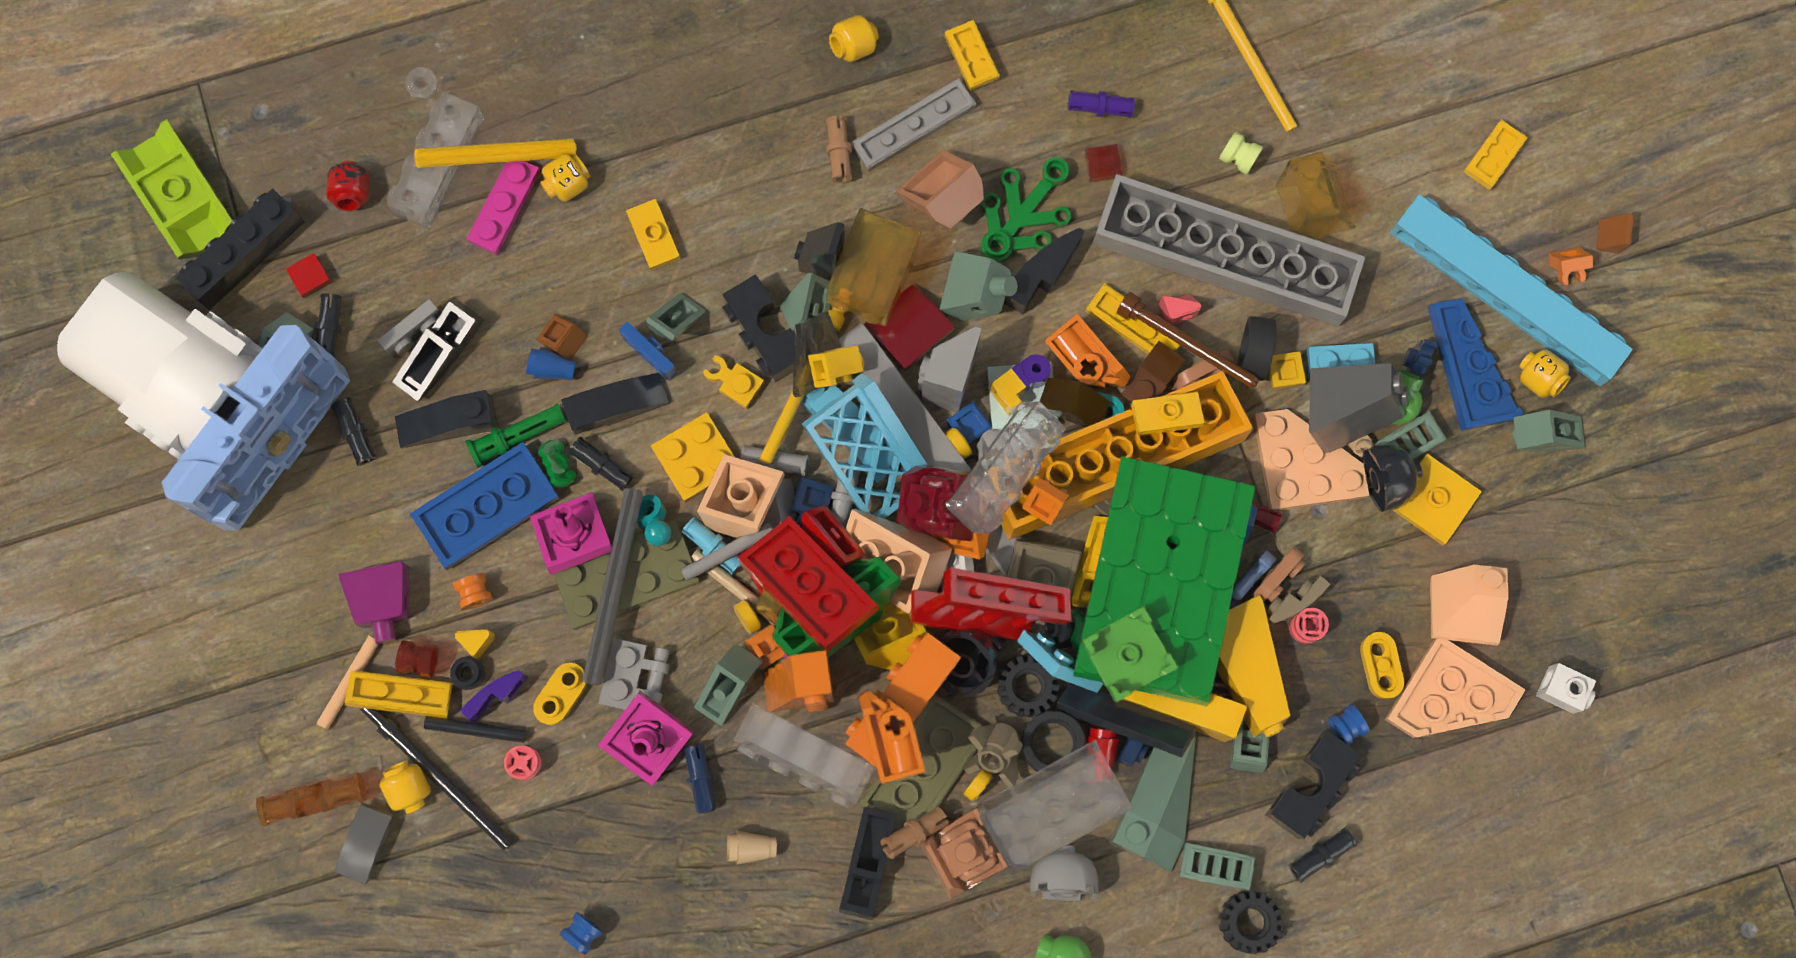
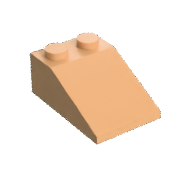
M852 509L845 530L866 554L860 560L880 557L892 569L901 582L889 602L911 614V591L916 589L937 593L952 548L925 533L910 531L900 524L858 509Z

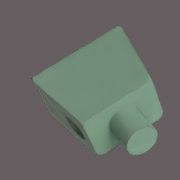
M955 251L939 310L959 321L999 314L1002 310L1005 296H1013L1016 293L1017 281L1013 276H1010V269L993 259Z

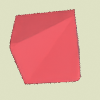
M1189 294L1177 298L1163 296L1159 302L1164 320L1172 325L1197 317L1202 308L1200 302Z

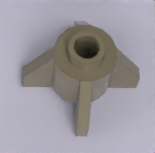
M1003 723L973 729L968 738L978 749V752L967 763L964 769L965 772L971 774L981 768L992 773L1000 772L999 777L1007 787L1014 786L1018 778L1017 754H1019L1023 746L1018 732L1010 725Z

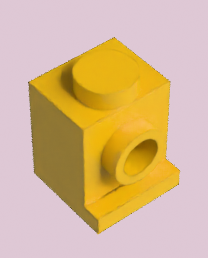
M858 345L840 347L808 355L815 388L834 386L838 383L851 381V374L864 371V359L859 352Z

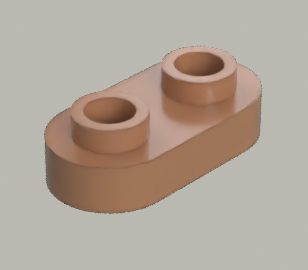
M1229 349L1219 353L1235 363V359ZM1204 360L1173 377L1172 381L1178 390L1219 373L1221 370Z
M1293 546L1251 595L1254 598L1260 595L1263 602L1268 600L1272 603L1284 589L1280 583L1288 575L1290 578H1293L1303 568L1305 563L1301 559L1305 554Z

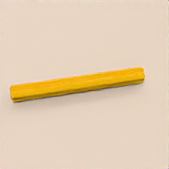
M573 139L418 148L414 151V161L416 167L421 168L556 159L562 154H569L571 157H574L576 155V143Z

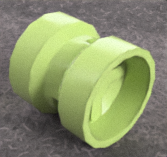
M1235 131L1219 159L1227 164L1235 162L1238 170L1247 175L1263 147L1257 143H1245L1244 136Z

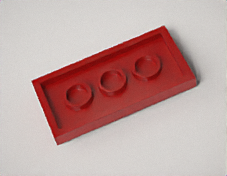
M790 516L738 556L739 563L826 653L878 611L877 604Z

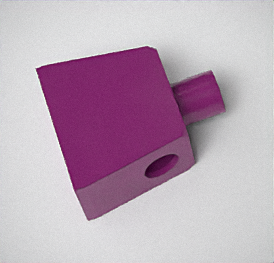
M400 561L338 574L355 624L361 628L373 627L375 644L395 641L393 622L409 618V566Z

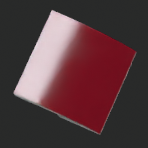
M913 284L863 324L883 350L886 349L904 371L955 330L953 324Z

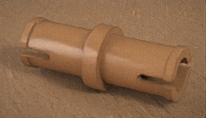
M831 116L826 119L829 138L826 150L827 155L831 159V177L834 183H839V177L842 178V183L852 180L849 155L852 153V146L848 142L847 120L844 116H839V122H837V116Z
M936 807L917 820H908L904 823L903 828L881 839L882 846L888 845L883 848V851L889 858L893 859L914 845H922L926 842L927 837L949 825L948 820L941 821L947 817L941 808Z

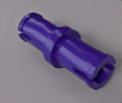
M1070 90L1068 111L1095 113L1096 117H1103L1106 114L1132 118L1134 97L1106 95L1104 91L1094 94Z

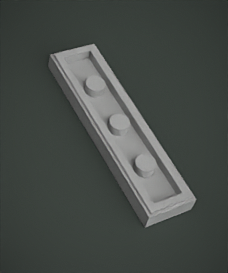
M960 78L854 140L851 142V146L869 172L974 109L976 102Z

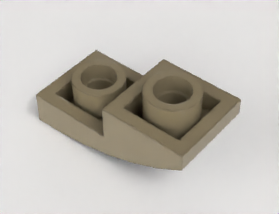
M1319 576L1312 582L1307 579L1296 592L1299 599H1296L1290 593L1282 599L1277 596L1265 610L1269 615L1267 617L1269 626L1281 623L1304 610L1324 593L1330 586V583Z

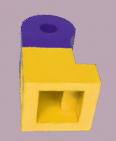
M1030 355L991 383L990 393L1008 416L1019 409L1022 402L1019 399L1021 395L1031 388H1039L1046 383L1051 371L1050 363L1042 355Z

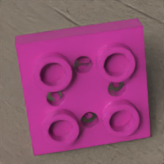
M592 492L530 516L550 575L610 553L612 550L610 539ZM578 546H581L579 550L573 551V548L577 549Z
M639 691L598 746L653 786L691 737L694 730L642 691ZM654 720H658L661 723L660 728H658V723L653 722ZM658 743L664 745L665 749H664L663 751H661V750H662V747H661V746H659V747L656 749Z

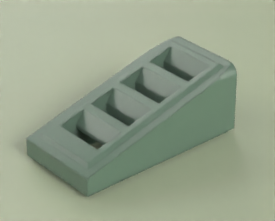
M1427 412L1374 443V446L1388 443L1399 446L1395 439L1401 436L1410 451L1409 454L1414 459L1445 441L1446 437L1431 413ZM1422 423L1433 438L1430 442H1427L1418 428ZM1410 430L1414 432L1422 445L1418 449L1415 448L1407 435V432Z
M1243 718L1237 736L1233 739L1230 768L1263 773L1267 766L1269 738H1266L1265 734L1254 738L1250 730L1243 729V726L1247 725ZM1242 739L1259 741L1260 745L1244 744ZM1241 753L1258 755V757L1241 755Z
M1185 843L1179 877L1249 891L1255 857ZM1195 852L1201 853L1198 873L1191 872ZM1209 855L1214 856L1211 876L1205 875ZM1226 858L1228 859L1225 878H1220L1222 859ZM1240 861L1242 862L1239 881H1234L1236 862Z

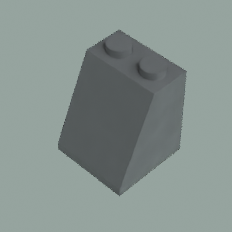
M1392 363L1311 368L1309 432L1324 453H1331L1404 418V406H1409L1410 401L1409 388L1403 385L1402 375L1397 374Z

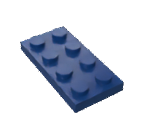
M524 442L411 512L410 515L444 569L449 570L530 518L531 515L538 513L560 498Z

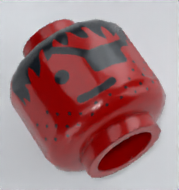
M343 161L331 167L327 173V199L342 211H355L359 209L369 199V173L365 168L352 161Z

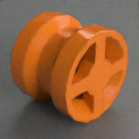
M484 573L467 576L452 584L454 591L460 595L459 605L461 610L473 609L493 600L491 592L486 590L485 583L487 580Z

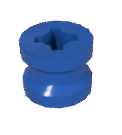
M1352 704L1345 707L1344 713L1341 715H1333L1328 718L1329 726L1334 735L1348 746L1353 743V739L1358 735L1365 736L1370 732L1364 717Z
M577 911L572 917L573 922L569 928H563L559 934L571 946L586 955L591 949V942L596 938H600L604 932L590 919Z

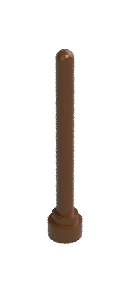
M1129 292L1122 300L1116 313L1127 321L1130 319L1134 321L1140 320L1249 388H1254L1258 385L1259 381L1255 375L1145 308L1146 305L1141 302L1142 298Z

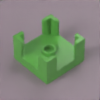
M1144 606L1081 640L1083 647L1114 702L1122 700L1131 695L1135 690L1178 668L1170 652L1167 653L1152 627V620Z

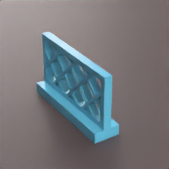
M861 373L852 380L854 385L803 422L802 425L860 511L871 514L868 510L870 495L885 496L882 508L873 514L885 519L899 507L900 492H893L897 475L902 476V474L914 466L928 464L875 381ZM857 397L861 403L858 418L843 416L846 403ZM866 413L868 414L870 419H865ZM825 419L835 420L831 437L819 436L814 427ZM842 421L857 423L853 440L838 438ZM864 424L874 425L877 428L875 443L860 441ZM824 443H830L829 449L826 447ZM837 444L851 446L848 463L836 462L834 459ZM859 447L873 449L869 466L855 464ZM880 450L892 451L894 454L891 468L877 467ZM841 468L846 469V474H844ZM854 470L868 471L865 488L852 486L851 480ZM875 472L889 474L886 491L872 489Z

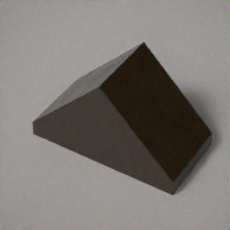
M1048 378L1036 409L1086 428L1103 420L1110 401L1083 382Z

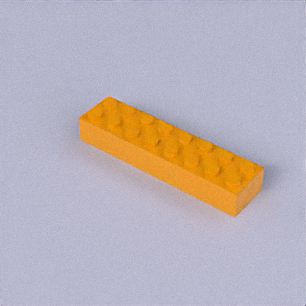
M1221 371L1163 395L1170 396L1198 392L1205 422L1203 427L1137 436L1132 409H1129L985 469L980 483L984 487H989L990 503L1008 540L1010 541L1048 525L1046 522L1022 509L1039 478L1050 480L1049 484L1059 490L1063 488L1066 490V494L1069 495L1054 520L1055 522L1112 498L1121 456L1180 469L1244 442L1253 427L1224 372Z

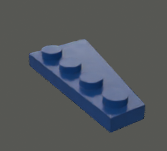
M1463 299L1432 303L1428 306L1460 430L1465 431L1514 421L1513 417L1524 415L1521 407H1516L1510 395L1512 390L1507 381H1502L1494 366L1497 362L1491 351L1487 352L1480 340L1482 334Z

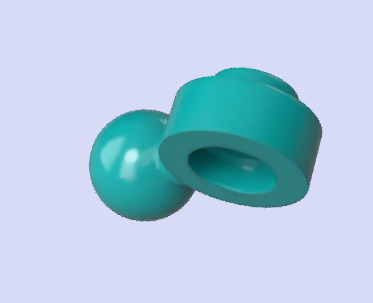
M649 494L642 498L637 525L645 529V538L648 543L653 546H663L671 538V528L663 521L666 516V507L656 495Z

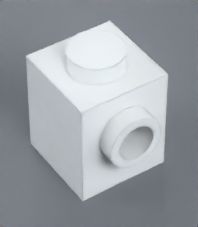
M1560 663L1548 667L1536 696L1572 714L1582 712L1584 709H1588L1594 700L1596 692L1592 689L1596 680Z

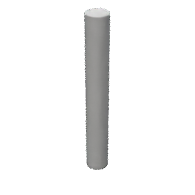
M768 522L760 527L759 532L742 536L680 569L685 580L688 581L750 548L773 529Z

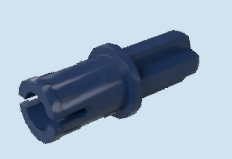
M705 745L684 748L683 751L689 773L687 783H691L696 812L698 814L710 813L716 809L711 779L714 776L709 774Z

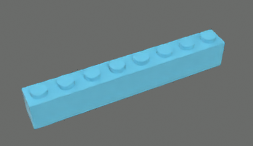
M1419 194L1389 232L1598 386H1602L1612 379L1633 350L1626 344V340L1622 336L1609 332L1600 326L1599 321L1593 315L1582 313L1573 306L1572 301L1567 296L1553 292L1546 286L1542 278L1535 274H1529L1520 268L1519 263L1513 257L1502 255L1493 248L1492 243L1483 236H1476L1469 231L1462 220L1454 216L1450 217L1440 210L1438 203L1431 198H1424Z

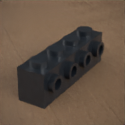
M272 188L268 193H263L257 197L249 211L244 215L237 216L223 235L212 239L198 258L188 261L181 268L180 274L176 279L197 301L210 311L305 221Z

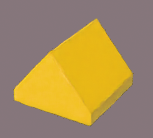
M488 629L457 631L455 638L472 657L479 660L494 641L495 634Z

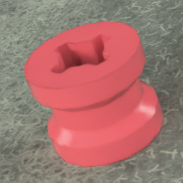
M524 745L511 748L506 753L504 759L506 772L511 777L520 780L534 778L540 772L542 766V759L535 749Z

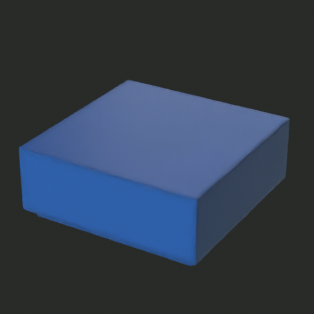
M973 401L946 421L950 428H956L963 435L969 445L978 440L986 431L992 429L991 424Z

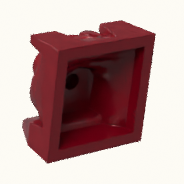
M932 465L914 466L902 474L897 522L910 531L930 533L947 537L951 540L971 541L979 474Z

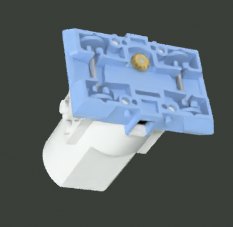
M119 272L103 278L60 333L57 344L59 360L66 368L121 405L118 410L129 417L125 421L128 426L179 459L162 481L165 496L222 530L239 531L285 468L289 469L307 444L304 443L350 382L346 368L296 325L279 326L262 349L252 342L249 337L237 329L234 330L211 311L206 316L196 309L191 313L135 274L129 272Z

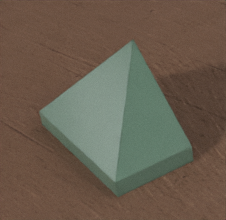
M807 273L779 305L795 336L810 343H816L824 327L822 322L827 311L830 309L834 283L813 273Z
M679 293L651 314L646 323L652 334L673 341L705 315L706 310L684 294Z

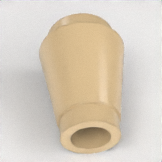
M736 831V834H728L727 836L728 862H736V865L776 858V837Z

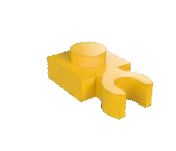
M714 355L712 358L713 362L718 364L721 369L716 374H712L705 369L703 371L705 378L714 383L722 382L723 384L719 388V392L747 410L764 385V380L738 363L730 370L727 368L723 358Z

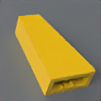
M1259 595L1229 610L1217 671L1234 702L1247 706L1243 718L1254 738L1262 734L1269 738L1285 729L1283 724L1290 717V712L1264 603Z
M1137 690L1123 698V700L1193 725L1196 727L1197 732L1222 742L1236 738L1247 708L1243 704L1212 693L1207 706Z

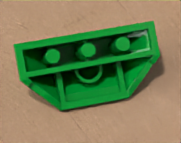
M880 557L870 558V560H858L841 567L877 604L878 611L826 653L827 658L881 618L901 582L900 578ZM781 607L772 638L787 656L823 651Z

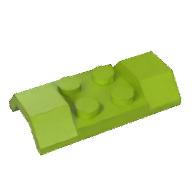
M167 119L160 123L153 137L133 149L116 150L111 153L113 159L178 259L200 256L212 239L220 237L229 229V225L233 221Z

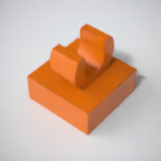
M1580 247L1549 253V266L1558 271L1557 279L1563 285H1568V276L1573 271H1575V279L1579 282H1584L1586 279L1584 269L1593 268V255Z
M1039 478L1022 509L1051 526L1069 495L1066 494V490L1063 488L1059 490L1049 484L1050 480Z
M772 624L744 642L750 653L763 661L760 666L762 671L784 658L785 652L772 638L775 630Z

